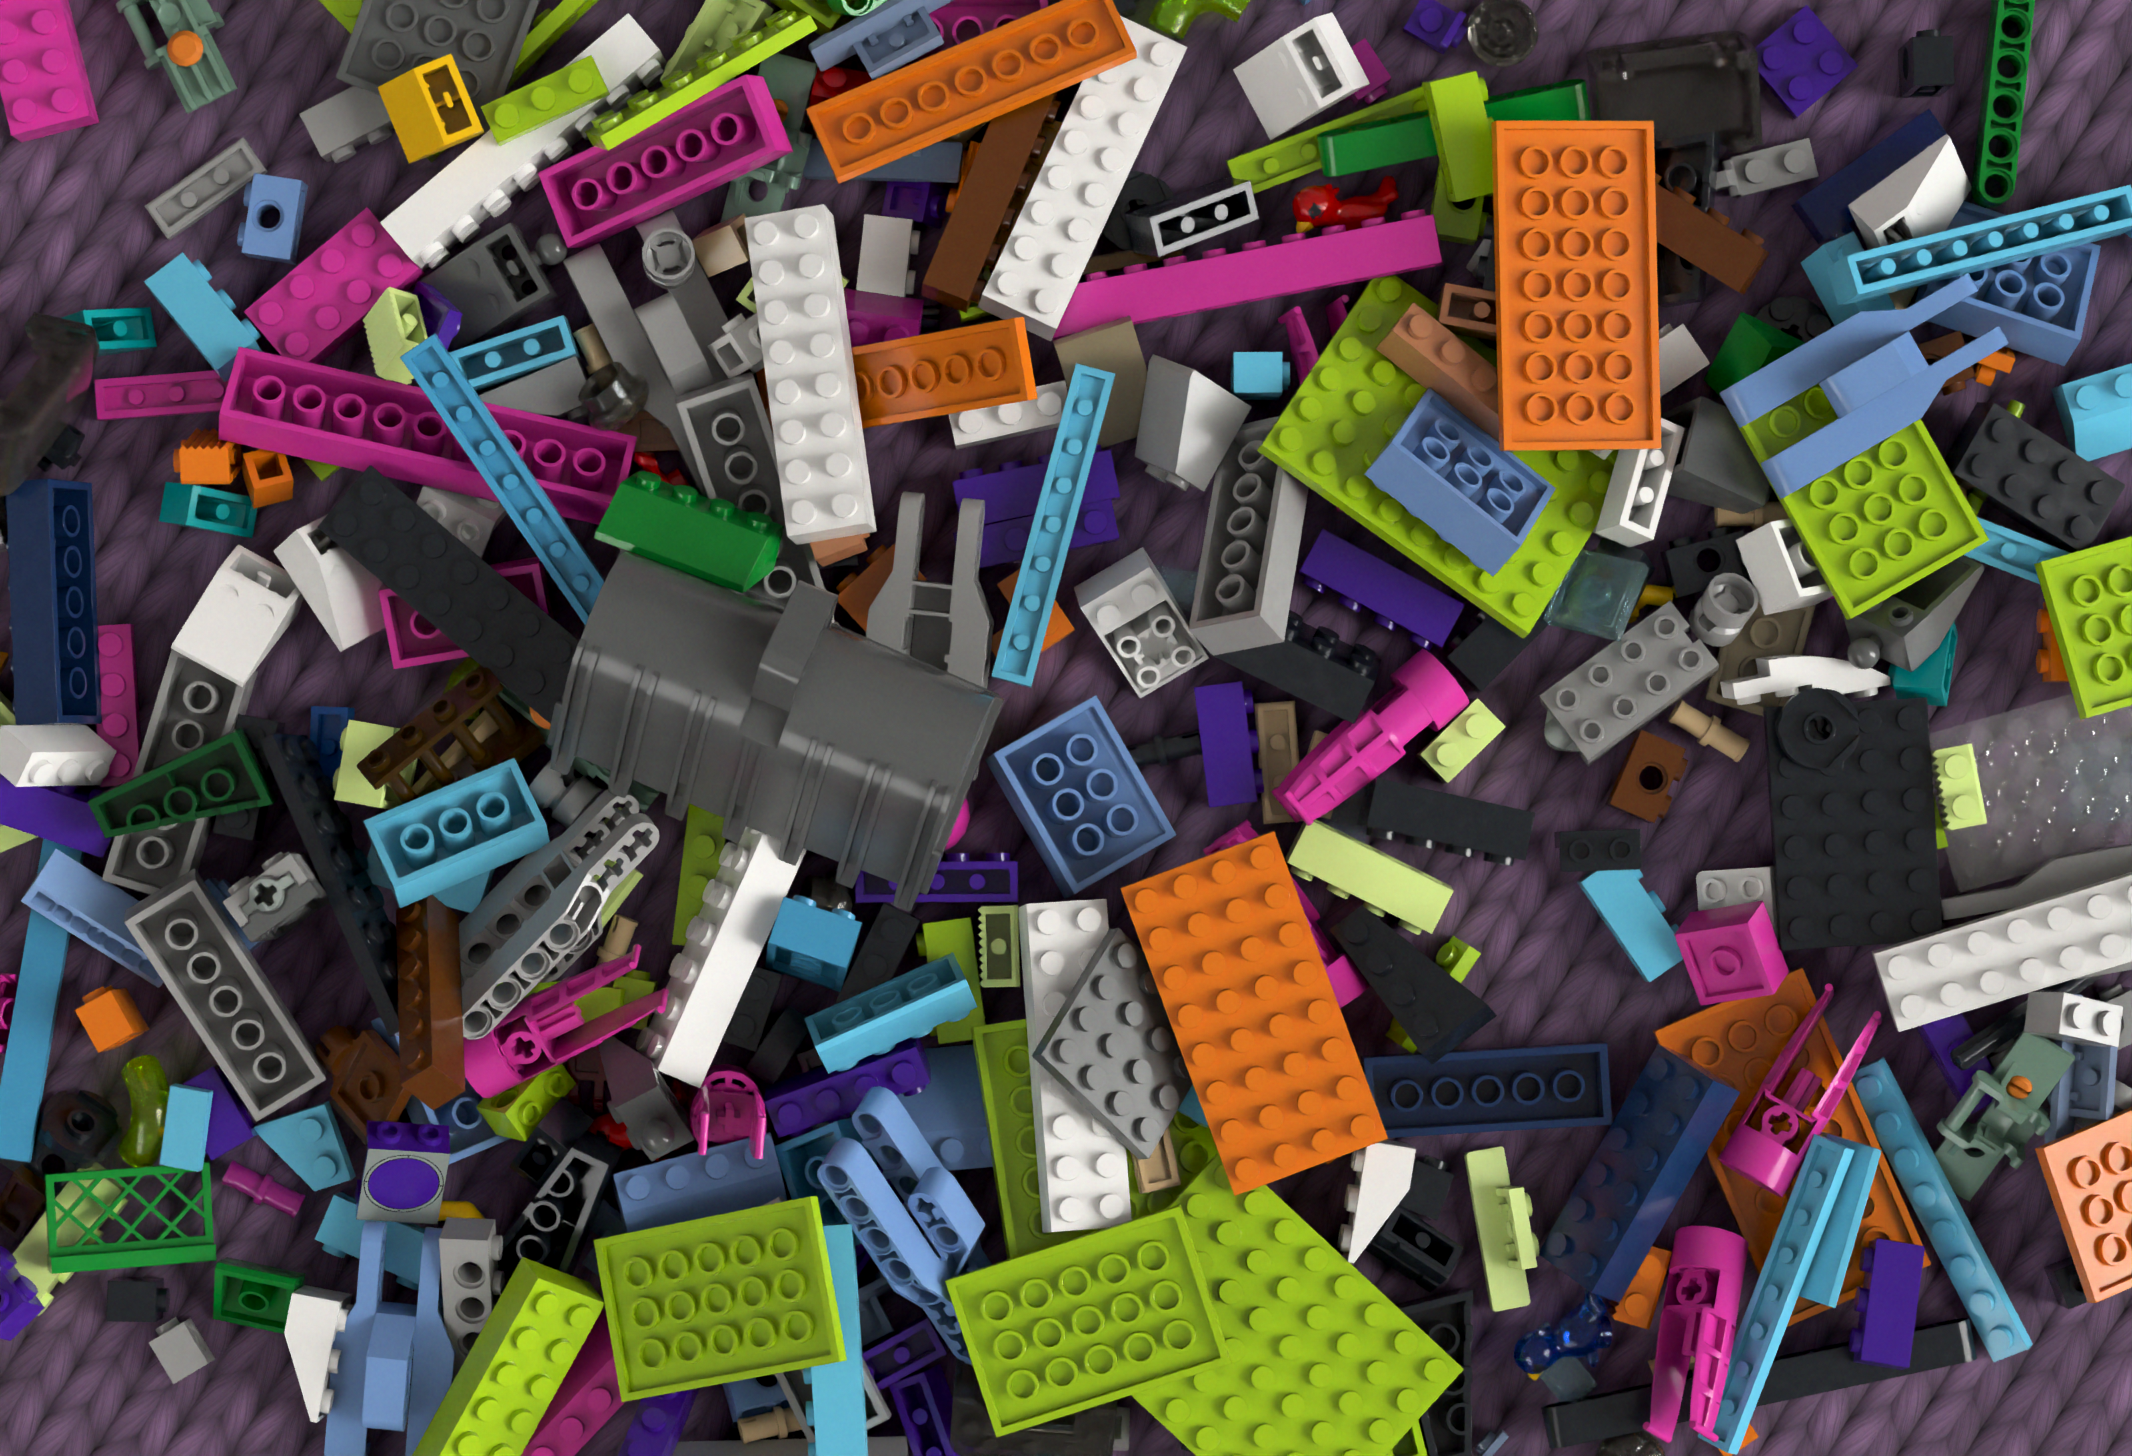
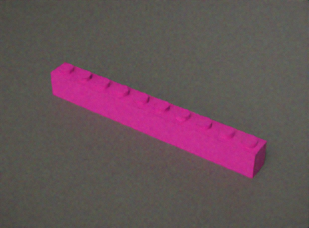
M1425 209L1402 213L1401 221L1386 223L1385 217L1361 221L1362 228L1346 231L1345 225H1337L1321 229L1322 236L1306 239L1305 233H1296L1281 237L1282 244L1266 247L1265 240L1242 244L1243 251L1227 254L1226 248L1202 252L1203 259L1187 262L1186 256H1178L1162 260L1164 267L1148 270L1147 264L1144 263L1124 267V275L1108 277L1107 271L1084 275L1085 282L1077 284L1051 341L1129 315L1133 325L1442 266L1444 263L1435 216L1433 214L1426 216Z

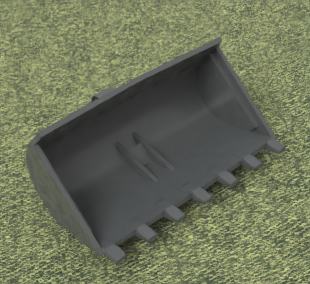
M620 549L616 562L598 594L577 645L562 699L557 700L554 707L547 744L553 746L550 769L568 775L575 756L611 770L608 792L626 798L632 781L635 780L668 794L665 815L680 821L683 820L690 803L724 818L723 838L739 844L745 828L749 827L782 840L779 860L796 866L803 848L838 861L835 882L846 887L853 888L861 870L897 883L893 905L910 912L919 892L925 895L928 894L1004 698L998 696L999 694L832 623L838 595L799 580L787 605L749 591H745L742 594Z

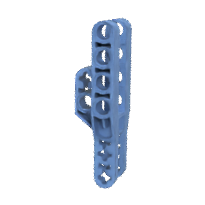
M1969 273L1906 309L1860 311L1719 393L1739 428L1819 383L1839 419L1760 463L1780 499L1921 419L1947 379L2009 344L2002 330L1997 326L1933 364L1928 365L1911 336L1909 330L1978 291Z
M881 1086L872 1087L868 1090L852 1115V1123L863 1139L861 1142L863 1146L854 1139L841 1138L838 1142L834 1143L817 1170V1177L847 1223L852 1224V1230L893 1291L923 1308L957 1359L972 1365L945 1281L948 1278L992 1265L982 1250L979 1240L986 1224L955 1177L945 1170L898 1097L887 1088ZM866 1148H869L877 1162L880 1164V1166L884 1170L883 1173L880 1172V1170L878 1169V1167L866 1151ZM887 1179H890L904 1200L903 1205L886 1181ZM906 1210H910L925 1232L924 1236Z
M367 1220L364 1222L360 1245L356 1302L347 1316L345 1331H338L332 1344V1349L341 1350V1355L338 1362V1373H330L329 1389L335 1390L331 1412L327 1414L324 1456H368L371 1443H367L368 1428L404 1432L407 1417L408 1428L405 1456H412L455 1379L453 1378V1367L456 1350H454L444 1326L439 1248V1237L443 1228H425L421 1252L417 1305L382 1301L387 1223Z

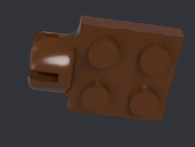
M336 1025L328 1029L319 1039L331 1051L330 1054L327 1053L320 1043L316 1044L315 1052L317 1059L332 1074L334 1083L329 1093L366 1137L367 1120L397 1122L412 1095L400 1085V1058L376 1030H363L360 1035L352 1025H348L346 1028L345 1026Z

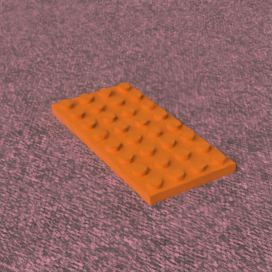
M1654 121L1492 122L1499 451L1661 449Z
M1274 831L1120 888L1234 1196L1388 1139Z
M1802 967L1788 972L1774 995L1716 1003L1653 1030L1658 1044L1687 1056L1740 1091L1739 1096L1706 1151V1156L1739 1232L1749 1243L1748 1253L1758 1276H1760L1801 1167L1784 1196L1779 1197L1739 1175L1721 1163L1717 1158L1771 1067L1817 1002ZM1823 1015L1775 1095L1776 1098L1782 1101L1801 1067L1811 1071L1823 1080L1803 1112L1810 1118L1843 1063ZM1851 1081L1822 1132L1881 1150ZM1766 1096L1748 1125L1758 1132L1762 1129L1764 1113L1769 1108L1775 1106L1767 1101ZM1784 1117L1781 1121L1774 1119L1771 1122L1775 1129L1773 1134L1778 1135L1781 1130L1789 1132L1791 1130L1787 1123L1789 1118ZM1799 1120L1800 1133L1798 1138L1792 1144L1785 1147L1795 1155L1799 1153L1813 1127ZM1881 1152L1837 1305L1855 1298L1857 1288L1863 1287L1865 1272L1860 1271L1859 1263L1863 1247H1868L1869 1241L1878 1238L1923 1246L1883 1152ZM1924 1251L1922 1268L1931 1265L1926 1251ZM1798 1296L1787 1327L1832 1307Z

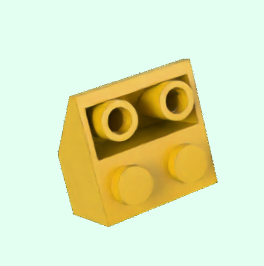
M452 54L416 67L377 87L409 164L485 133Z

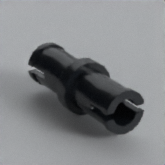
M1198 729L1169 737H1163L1162 734L1154 736V740L1126 746L1138 768L1160 763L1161 767L1168 766L1169 761L1202 755Z

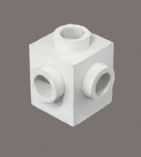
M742 313L721 326L725 334L707 346L729 379L748 369L754 374L764 368L757 313L747 319L744 318Z

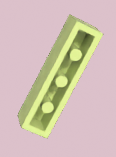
M1317 819L1309 826L1303 822L1286 855L1287 863L1292 865L1290 869L1292 873L1311 882L1314 876L1328 882L1326 889L1344 899H1348L1350 894L1364 900L1363 906L1370 912L1384 917L1385 913L1388 912L1400 918L1398 925L1417 935H1420L1422 929L1431 934L1433 933L1454 892L1451 885Z
M96 1162L91 1168H79L77 1171L103 1170L105 1168ZM104 1178L91 1192L109 1206L124 1187L113 1178ZM94 1179L78 1181L87 1188ZM69 1181L55 1200L67 1210L83 1191L72 1181ZM87 1196L71 1214L89 1228L105 1210ZM123 1198L113 1211L119 1215L127 1205L128 1200ZM55 1206L57 1221L63 1215V1212ZM46 1211L12 1254L17 1261L15 1268L21 1275L31 1280L38 1289L36 1296L45 1307L38 1316L53 1301L54 1296L50 1292L58 1281L65 1284L74 1274V1272L51 1274L48 1271ZM110 1214L93 1232L100 1239L104 1233L101 1230H99V1228L102 1226V1224L108 1217H110L112 1220L115 1219ZM68 1217L57 1229V1246L74 1245L85 1231ZM89 1236L83 1244H94L98 1242H96L91 1236Z

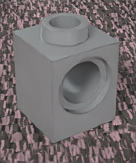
M177 1317L155 1329L159 1337L149 1342L173 1384L215 1360L191 1318L182 1323L178 1321Z

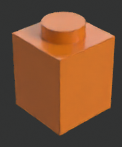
M265 449L243 453L242 475L253 509L293 499L294 479L285 454Z

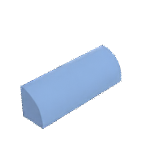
M55 849L21 902L159 988L163 980L124 923L125 910L140 901L110 882L103 881L102 877L58 849Z

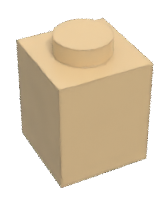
M744 213L703 230L691 240L695 248V255L708 278L750 260L744 219L746 216Z

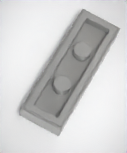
M241 138L145 205V208L166 238L171 240L246 187L247 182L252 183L254 173L266 174L268 171L246 139Z

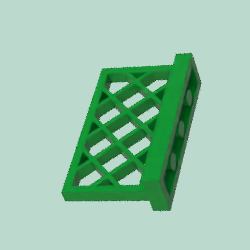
M204 1162L203 1170L200 1171L201 1188L190 1200L173 1185L185 1172L196 1171L164 1165L44 1174L48 1271L51 1274L216 1261V1244H214L210 1162ZM176 1173L169 1181L160 1175ZM144 1175H154L165 1184L150 1203L132 1189ZM135 1176L128 1185L119 1178ZM104 1178H113L124 1187L109 1206L91 1192ZM94 1179L87 1188L78 1181ZM72 1181L83 1191L67 1210L55 1200L54 1182ZM169 1189L186 1203L171 1222L154 1208ZM128 1193H131L145 1206L144 1210L130 1225L113 1211ZM87 1196L105 1210L89 1228L71 1214ZM201 1196L202 1210L195 1205ZM55 1206L63 1212V1215L57 1221ZM192 1208L203 1217L204 1235L186 1236L175 1225ZM150 1211L167 1225L156 1239H145L135 1230L136 1226ZM110 1214L126 1230L115 1242L105 1243L93 1232ZM68 1217L85 1231L74 1245L57 1246V1229ZM171 1230L180 1236L165 1238ZM130 1233L139 1239L124 1241ZM89 1236H91L96 1242H98L94 1244H83Z

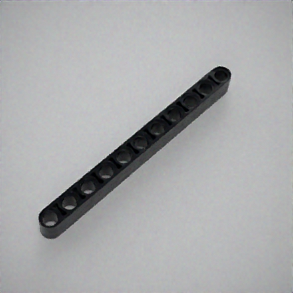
M1969 1318L1952 1319L1915 1327L1910 1367L1903 1370L1853 1362L1854 1352L1849 1351V1341L1776 1356L1756 1407L1976 1360L1977 1354ZM1693 1374L1687 1375L1677 1423L1690 1421ZM1653 1382L1541 1407L1549 1448L1568 1447L1644 1431L1643 1424L1645 1422L1650 1423Z

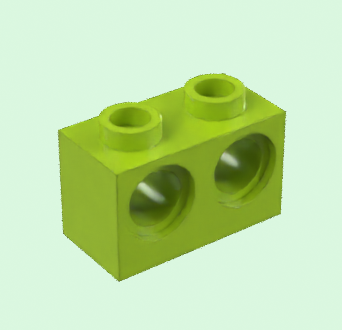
M559 1064L489 1099L483 1098L476 1108L496 1135L526 1142L536 1126L562 1096L565 1097L576 1082L564 1066Z

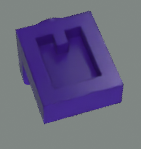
M1420 0L1402 31L1444 55L1449 45L1457 49L1467 32L1468 27L1462 24L1467 14L1462 11L1456 13L1435 0Z
M888 181L881 216L913 219L914 223H921L940 229L943 218L947 214L945 208L948 190L931 182Z

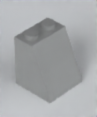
M1153 354L1148 365L1135 457L1148 465L1145 469L1146 473L1164 483L1167 481L1183 491H1187L1189 486L1205 491L1248 415L1251 406L1196 370Z

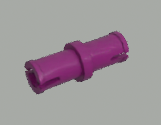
M234 1160L231 1162L221 1183L254 1198L253 1203L259 1206L261 1203L267 1204L291 1216L293 1219L296 1217L306 1197L304 1194H300L273 1181L274 1176L268 1173L266 1176H263L238 1164Z

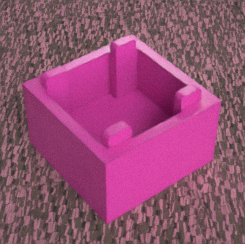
M1763 901L1690 912L1674 934L1701 1006L1774 995L1789 972Z

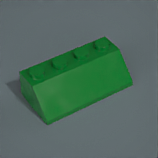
M641 471L636 472L620 483L595 532L594 539L743 594L774 570L784 526L772 522L771 517L766 514L745 512L734 508L735 505L728 500L719 498L709 499L699 495L698 491L690 486H675L661 481V477L655 473Z

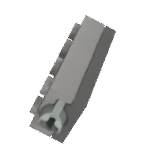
M1671 600L1539 696L1541 705L1547 711L1544 734L1548 746L1558 751L1577 752L1589 767L1718 673L1719 663L1700 639L1692 643L1687 636L1690 625Z
M302 851L291 854L289 852L276 854L261 865L265 872L258 877L252 876L249 878V876H246L228 889L231 896L222 902L239 927H243L242 931L250 942L279 939L310 915L330 903L309 854Z

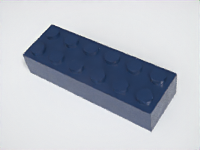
M57 479L6 482L4 507L7 512L8 535L6 537V549L9 554L7 586L11 602L9 629L12 634L13 657L11 659V670L14 675L12 708L15 714L16 725L102 724L92 483Z
M1602 1041L1451 1050L1433 1065L1421 1052L1361 1056V1066L1388 1138L1612 1125L1607 1043Z
M1658 1044L1542 1245L1539 1255L1591 1293L1620 1303L1739 1096L1740 1091L1687 1056Z

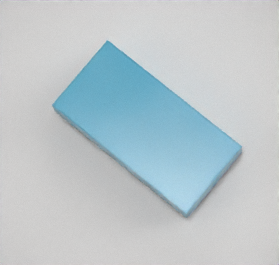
M176 1083L170 1085L159 1165L196 1172L203 1170L213 1090Z

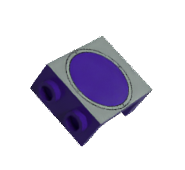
M367 1120V1152L362 1180L357 1179L355 1190L356 1220L438 1224L450 1159L449 1125Z

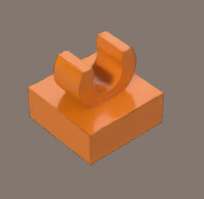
M2002 347L1978 361L1974 372L1975 382L1991 387L1997 370L2010 374L2016 359L2013 350Z

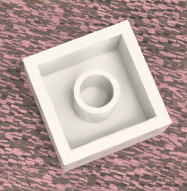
M1790 518L1769 522L1736 540L1742 562L1747 568L1753 586L1757 591L1758 602L1761 604L1765 615L1813 606L1833 596Z

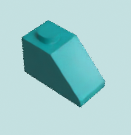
M151 307L82 310L56 319L62 359L101 357L157 347Z
M165 482L159 521L252 538L258 508L253 509L249 496L196 485Z
M1955 622L1951 625L1938 649L1912 673L1899 666L1890 664L1888 676L1890 677L1891 685H1889V688H1894L1897 699L1927 697L1928 705L1947 706L1958 638Z

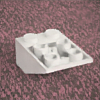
M1332 12L1311 19L1233 69L1270 141L1370 84Z
M1946 134L1870 190L1863 193L1859 198L1850 203L1848 207L1868 250L1946 231L1972 187L1952 140Z
M325 515L294 531L273 552L339 651L342 652L385 629L378 592L383 582L317 527L327 516Z
M238 544L216 572L172 643L171 649L243 687L298 615L304 597L285 569Z
M1143 547L1074 587L1081 610L1139 698L1146 696L1209 659L1200 641L1188 630V620Z
M1383 1140L1352 1152L1351 1168H1353V1171H1357L1355 1185L1348 1184L1346 1188L1344 1208H1346V1211H1350L1348 1225L1341 1224L1337 1245L1340 1251H1343V1256L1349 1263H1354L1409 1191L1416 1149L1411 1144Z
M304 1285L292 1292L284 1334L310 1421L317 1423L327 1414H330L335 1390L329 1389L330 1373H338V1362L341 1355V1350L332 1349V1344L335 1341L336 1333L338 1331H345L346 1319L353 1307L350 1304L352 1294Z

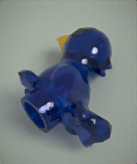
M1585 1289L1584 1301L1569 1311L1559 1321L1554 1331L1551 1332L1550 1326H1546L1543 1330L1539 1328L1528 1331L1521 1336L1513 1350L1516 1365L1528 1373L1529 1377L1534 1381L1557 1360L1564 1357H1586L1587 1363L1591 1368L1597 1367V1364L1600 1362L1597 1349L1609 1348L1612 1343L1611 1322L1607 1316H1603L1607 1311V1307L1599 1295Z

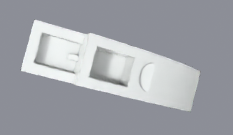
M1774 655L1755 658L1758 674L1720 682L1723 698L1737 699V705L1762 701L1760 694L1775 692V697L1795 695L1799 693V687L1800 692L1822 688L1835 690L1841 694L1853 692L1854 698H1861L1878 694L1877 687L1891 685L1889 676L1872 668L1858 669L1850 661L1810 655Z

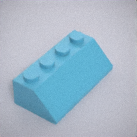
M2132 363L2051 389L2070 451L2086 461H2092L2132 448Z
M515 758L363 821L399 908L537 851L550 842L545 820Z
M952 952L804 1019L814 1046L829 1074L834 1071H847L856 1066L860 1059L869 1055L885 1054L891 1051L896 1046V1043L910 1037L913 1039L923 1037L929 1034L934 1026L943 1022L959 1021L968 1016L970 1010L977 1008V1004L959 963Z
M1821 1132L1820 1136H1824L1855 1151L1799 1296L1836 1308L1882 1150Z

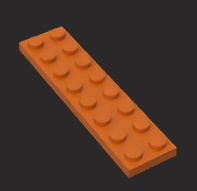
M1062 0L806 108V112L838 184L1133 60L1137 58V51L1113 0Z
M1024 316L852 347L863 429L1038 399ZM762 368L756 372L760 397L764 409L770 406L765 368Z

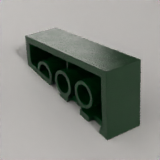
M239 727L92 797L87 802L105 838L154 829L160 826L272 805L277 800V797L242 727Z

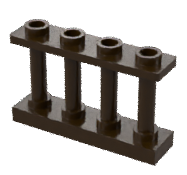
M480 665L443 696L436 699L413 720L402 726L398 732L378 748L371 751L357 764V768L375 790L387 784L399 800L405 804L512 758H515L518 764L546 742V740L521 713H518L513 718L509 715L495 697L503 690L504 686L488 667L484 668ZM483 707L500 729L480 744L463 721ZM449 732L452 733L467 752V755L450 769L446 767L431 748ZM419 758L436 780L416 795L399 772Z

